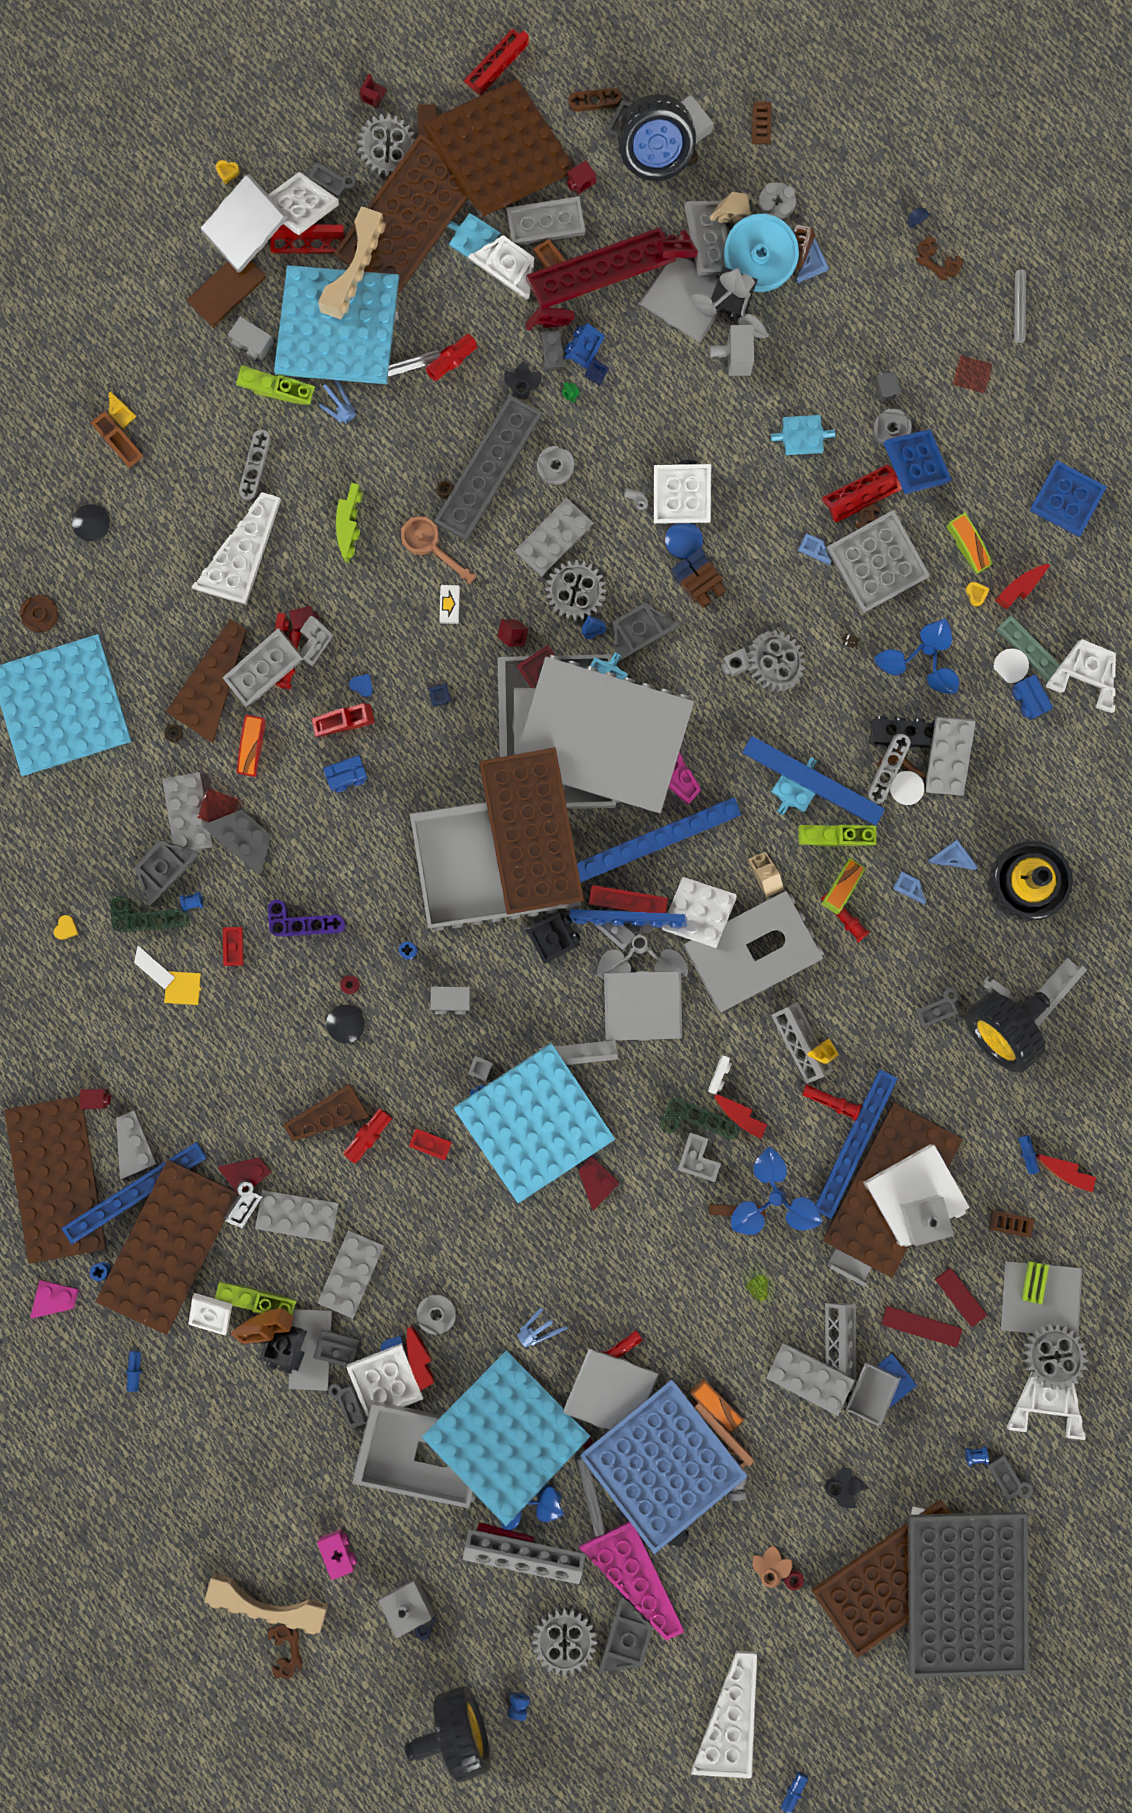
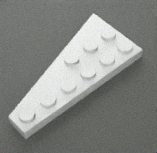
M263 492L259 495L248 510V514L239 522L236 530L232 535L230 534L215 554L210 565L203 570L198 581L192 585V589L247 605L281 502L279 497Z
M736 1651L692 1767L691 1775L752 1778L757 1652Z

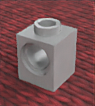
M742 648L724 657L721 667L725 675L729 674L730 678L748 670L752 664L747 663L749 657L745 649ZM737 660L740 663V667L734 668L730 662Z

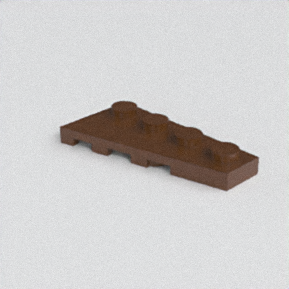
M348 1084L283 1124L291 1140L296 1141L370 1116L352 1086Z

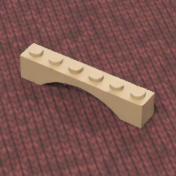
M362 206L354 221L358 236L355 257L341 277L325 286L318 301L321 313L341 320L344 313L346 314L349 310L351 297L355 296L357 284L359 281H362L364 276V268L370 263L372 250L376 249L378 237L385 229L382 213Z
M215 1573L210 1579L204 1601L213 1608L223 1607L232 1613H246L250 1618H264L272 1624L283 1623L291 1629H305V1632L309 1634L320 1633L328 1607L326 1603L311 1599L291 1606L267 1605L247 1595L233 1578Z

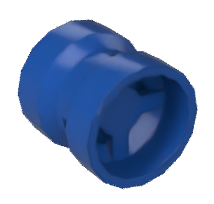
M511 1693V1706L508 1707L507 1716L518 1721L526 1720V1707L529 1705L530 1697L521 1693Z

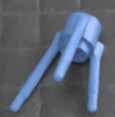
M335 380L346 404H342L331 389L324 384L325 390L339 406L336 410L338 414L321 403L319 406L335 417L339 423L342 421L345 424L355 417L356 413L354 411L356 409L351 405L338 380Z
M539 1308L530 1320L520 1328L522 1332L517 1336L524 1347L534 1346L540 1341L567 1330L568 1327L564 1326L538 1337V1333L553 1323L550 1320L536 1330L532 1327L529 1328L543 1311V1308Z

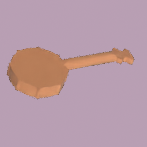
M426 516L411 517L401 528L402 545L413 555L430 554L432 551L459 573L461 579H467L468 584H471L476 579L475 574H470L469 569H464L437 546L439 544L438 527Z

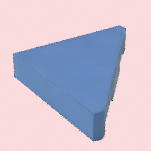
M815 238L804 266L800 269L796 279L797 283L829 270Z
M958 840L928 860L929 863L972 870L978 869V866Z

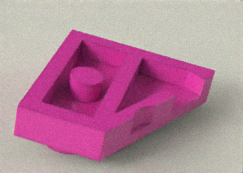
M40 1280L30 1318L73 1309L79 1289Z

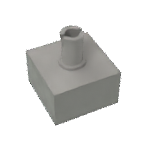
M731 325L727 340L728 344L711 345L710 358L727 357L728 376H751L754 364L753 325Z
M936 1195L900 1205L912 1245L918 1246L954 1236L942 1196Z
M417 1578L386 1594L379 1600L380 1606L396 1638L426 1623L435 1615Z

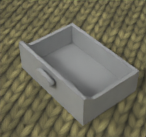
M866 1362L859 1379H855L851 1387L853 1393L845 1411L851 1412L877 1426H881L901 1377L871 1362Z

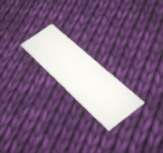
M137 947L134 963L165 989L175 977L142 948Z

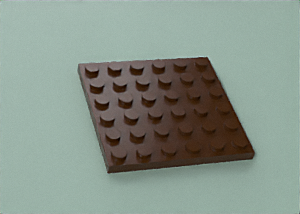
M518 78L423 122V128L481 218L568 176V171L575 168Z

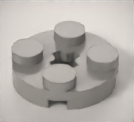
M768 183L762 190L759 197V208L764 214H769L783 220L790 216L795 209L796 196L792 187L783 183ZM780 198V201H782V203H779V205L776 206L775 202L772 200Z
M898 409L884 411L876 418L873 426L876 441L883 446V442L887 439L911 434L912 431L910 419L905 416L904 412ZM891 424L894 425V428H897V431H894V433L888 430Z
M551 446L543 450L537 461V471L540 478L549 485H560L567 482L574 471V459L571 453L558 446ZM552 462L560 463L559 469H552Z
M989 976L983 981V987L989 993L1004 995L1016 1004L1020 1000L1016 995L1014 997L1010 994L1011 991L994 979L991 981Z
M431 1294L424 1298L417 1309L419 1325L425 1332L433 1335L448 1331L456 1319V1308L453 1302L442 1294ZM439 1309L442 1317L433 1319L431 1311Z

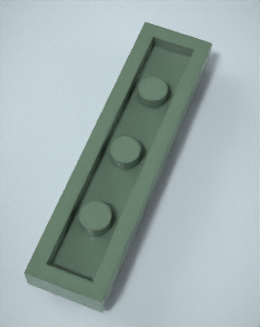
M1012 616L996 629L1014 649L1020 650L1026 655L1029 664L1047 682L1051 679L1060 664Z

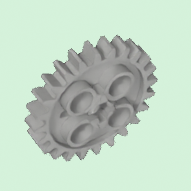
M380 114L379 120L373 116L372 123L367 120V127L362 126L361 131L363 133L358 135V138L361 140L357 141V145L361 147L357 152L363 154L360 161H367L364 167L371 166L370 172L373 173L376 170L378 177L381 173H384L385 179H387L388 174L394 171L416 140L411 139L414 132H408L410 125L404 127V120L397 122V116L391 120L390 114L387 115L386 119ZM386 130H389L388 147L390 149L388 152V163L385 162V142L387 140ZM374 133H380L383 138L377 139ZM392 136H400L401 141H395ZM373 152H380L382 158H376ZM392 154H398L401 159L394 160Z
M578 560L575 561L574 565L568 561V566L566 567L561 563V570L554 568L556 575L549 574L551 580H547L546 584L550 587L545 588V592L550 593L546 595V600H551L548 606H555L553 613L560 611L559 618L566 615V621L573 617L574 622H576L577 617L584 621L585 615L587 617L588 615L591 616L590 612L597 614L596 607L602 608V604L599 601H605V597L602 595L606 594V590L602 589L606 586V583L600 582L603 579V575L597 576L598 569L592 571V564L585 567V561L579 565ZM581 575L579 591H577L574 604L571 607L570 602L573 597V590L576 587L578 576ZM567 576H572L575 580L572 583H567L564 579ZM589 581L592 583V587L585 588L582 584ZM567 594L569 599L562 601L559 599V596ZM579 599H585L587 601V604L585 606H580L577 604V601Z
M776 630L771 633L770 631L762 633L752 641L753 644L749 646L751 651L747 653L751 657L747 663L752 664L748 670L754 671L751 677L757 676L756 683L763 682L762 688L764 689L769 686V691L775 689L776 692L781 690L784 692L794 687L795 684L800 682L799 678L803 676L801 671L805 669L801 664L806 660L800 657L804 652L798 651L801 646L794 645L796 639L789 640L790 634L784 637L783 631L778 634Z
M1048 1324L1046 1329L1041 1326L1039 1327V1332L1036 1330L1032 1331L1034 1337H1027L1030 1344H1024L1028 1351L1022 1352V1354L1027 1356V1359H1024L1023 1362L1029 1363L1025 1370H1032L1030 1378L1037 1376L1036 1383L1040 1384L1043 1382L1044 1388H1048L1050 1385L1051 1390H1056L1057 1386L1059 1390H1064V1384L1067 1388H1071V1382L1077 1384L1078 1380L1076 1377H1083L1080 1370H1087L1082 1364L1088 1362L1087 1359L1083 1358L1087 1351L1081 1350L1085 1344H1078L1080 1336L1073 1337V1330L1067 1332V1327L1063 1326L1060 1329L1059 1324H1055L1053 1328L1051 1324ZM1061 1340L1066 1344L1064 1351L1059 1347ZM1042 1343H1044L1047 1347V1351L1045 1354L1042 1353L1040 1350V1345ZM1057 1354H1072L1071 1357L1044 1361H1039L1038 1359L1039 1357ZM1065 1360L1068 1361L1070 1364V1369L1068 1371H1066L1063 1367V1363ZM1046 1363H1048L1051 1367V1371L1049 1374L1046 1373L1044 1370V1366Z
M566 1607L563 1608V1612L556 1608L554 1615L548 1611V1619L542 1616L543 1624L537 1622L536 1627L539 1630H534L533 1633L537 1637L532 1642V1644L536 1645L533 1651L539 1652L536 1656L537 1660L543 1659L541 1662L542 1667L548 1664V1672L554 1668L556 1675H558L560 1670L563 1671L564 1676H566L567 1670H570L571 1674L574 1675L575 1668L581 1672V1665L583 1664L587 1667V1659L593 1660V1655L590 1652H596V1647L593 1645L597 1644V1639L592 1638L596 1635V1630H591L593 1623L586 1624L588 1616L581 1618V1611L574 1614V1608L570 1610V1613L567 1612ZM564 1623L567 1624V1658H566V1659H563V1642H562V1641H563V1624H564ZM556 1627L560 1632L554 1635L550 1633L551 1628ZM576 1627L580 1632L576 1635L571 1634V1628ZM557 1648L560 1650V1653L552 1655L550 1650ZM572 1648H577L580 1652L577 1655H572L569 1651Z

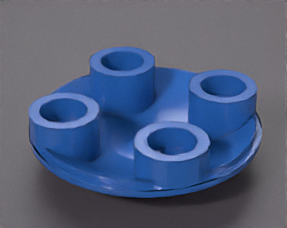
M676 523L672 525L665 537L668 551L675 557L687 559V557L700 549L703 543L701 531L692 523Z

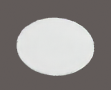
M1006 649L996 657L994 669L1007 683H1015L1025 677L1029 669V662L1022 651Z
M903 771L896 775L890 792L898 803L912 805L922 798L924 783L916 773Z

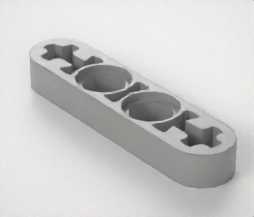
M257 430L252 438L239 487V494L245 501L254 500L259 489L271 443L270 435L265 430ZM262 435H264L266 439L263 440L261 444L262 448H265L264 450L259 448L260 441L259 439H257L258 437H262ZM257 452L262 454L260 461L252 459L253 455ZM251 470L258 472L255 479L248 478V473ZM246 481L251 483L250 490L253 492L248 494V496L243 492L248 490L249 485L245 483Z
M899 733L892 738L868 790V798L875 804H880L885 800L910 747V739L905 734ZM903 737V741L906 744L900 746L899 751L902 752L900 755L896 751H892V749L895 748L897 750L899 744L896 741L901 740ZM896 755L898 762L895 765L888 764L889 756ZM887 772L890 775V779L888 782L883 783L880 781V775ZM876 783L886 787L885 790L883 788L880 789L881 797H877L874 800L872 793H876L879 789L878 786H875Z

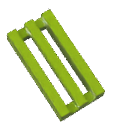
M1028 1261L1021 1300L1043 1304L1049 1265ZM1033 1266H1035L1036 1269L1030 1298L1028 1297V1292L1030 1287ZM1041 1268H1042V1274H1041V1280H1040V1285H1039L1038 1297H1037V1299H1035V1298H1036L1037 1287H1038L1039 1276H1040V1270H1041Z

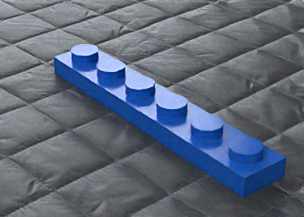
M570 909L569 916L576 924H586L587 921L594 922L596 925H605V922H609L615 926H624V923H631L635 927L651 924V927L655 928L670 925L671 928L676 929L687 926L688 919L686 914Z

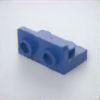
M588 323L579 325L573 333L575 337L572 342L567 344L565 348L566 353L563 357L566 360L571 358L584 369L589 367L605 335Z

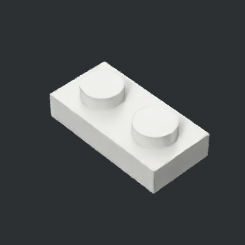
M721 1056L708 1092L716 1094L717 1091L721 1092L725 1082L722 1081L724 1073L728 1074L732 1064L729 1063L730 1058Z

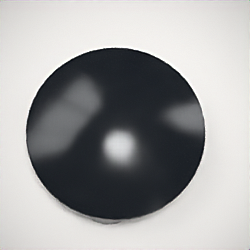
M88 504L80 507L75 512L72 518V528L80 539L96 541L108 533L109 516L102 507Z
M340 1005L329 1013L326 1027L329 1035L334 1040L340 1043H350L362 1035L365 1020L362 1013L356 1007Z

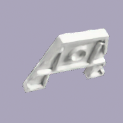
M1081 639L1048 681L1046 687L1062 693L1065 691L1069 676L1101 688L1096 708L1114 713L1113 696H1115V688H1113L1116 653Z
M1029 1376L1009 1420L1007 1429L1027 1432L1029 1412L1067 1416L1066 1437L1085 1440L1086 1437L1085 1432H1083L1082 1418L1078 1409V1399L1074 1383L1071 1382V1388H1067L1064 1384V1390H1059L1058 1386L1056 1390H1051L1050 1385L1048 1388H1044L1043 1382L1037 1384V1376L1034 1378Z

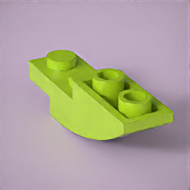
M241 365L236 385L253 390L255 394L303 405H310L315 386L282 375L277 377Z
M351 483L347 500L339 499L337 507V540L345 562H349V559L354 557L355 547H353L355 540L359 539L360 529H358V525L354 521L358 514V509H356L357 502L361 503L363 492L359 484Z
M799 825V845H876V826Z
M222 1281L218 1283L214 1298L231 1303L232 1306L253 1310L256 1313L283 1308L290 1315H293L296 1300L279 1294Z

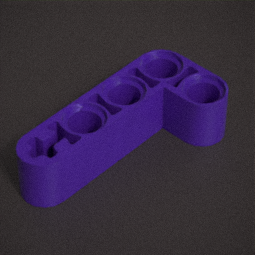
M273 900L268 905L269 930L277 937L336 934L343 932L346 928V921L339 915L288 918V907L284 902ZM277 904H281L283 907L282 912L279 914L274 913V907ZM326 919H328V923H335L337 919V921L341 922V925H338V929L334 926H327ZM319 920L322 922V927L316 931L313 929V924ZM297 922L303 924V928L299 932L294 930V925ZM278 923H282L284 926L281 933L275 932V926Z

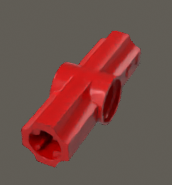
M470 334L464 335L455 344L442 350L439 354L440 356L425 367L426 373L434 381H437L449 370H453L462 364L463 359L477 348V342Z
M381 1108L377 1110L367 1124L365 1123L355 1135L356 1138L343 1152V1155L356 1164L368 1148L370 1149L374 1142L380 1138V1134L393 1118Z

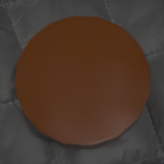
M44 595L27 598L20 609L23 625L37 633L46 632L56 624L59 616L55 602Z

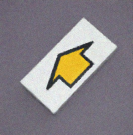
M441 585V624H459V585Z

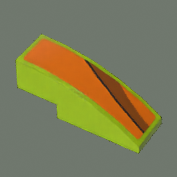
M965 512L948 523L946 528L957 542L956 546L976 574L992 565L984 543Z
M849 858L821 905L835 914L840 913L866 868Z

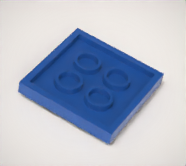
M931 429L890 438L883 442L904 494L947 484L952 480Z
M1057 460L1029 511L1080 537L1107 486Z

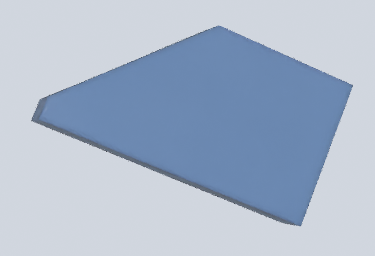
M806 533L798 551L830 565L831 559L826 551L824 541Z
M901 872L893 889L924 905L927 902L923 895L920 881Z

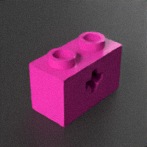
M342 1529L319 1538L317 1544L331 1581L354 1571L357 1559L355 1553L350 1552L348 1535L346 1533L343 1534ZM336 1550L338 1553L342 1552L341 1557L334 1555Z

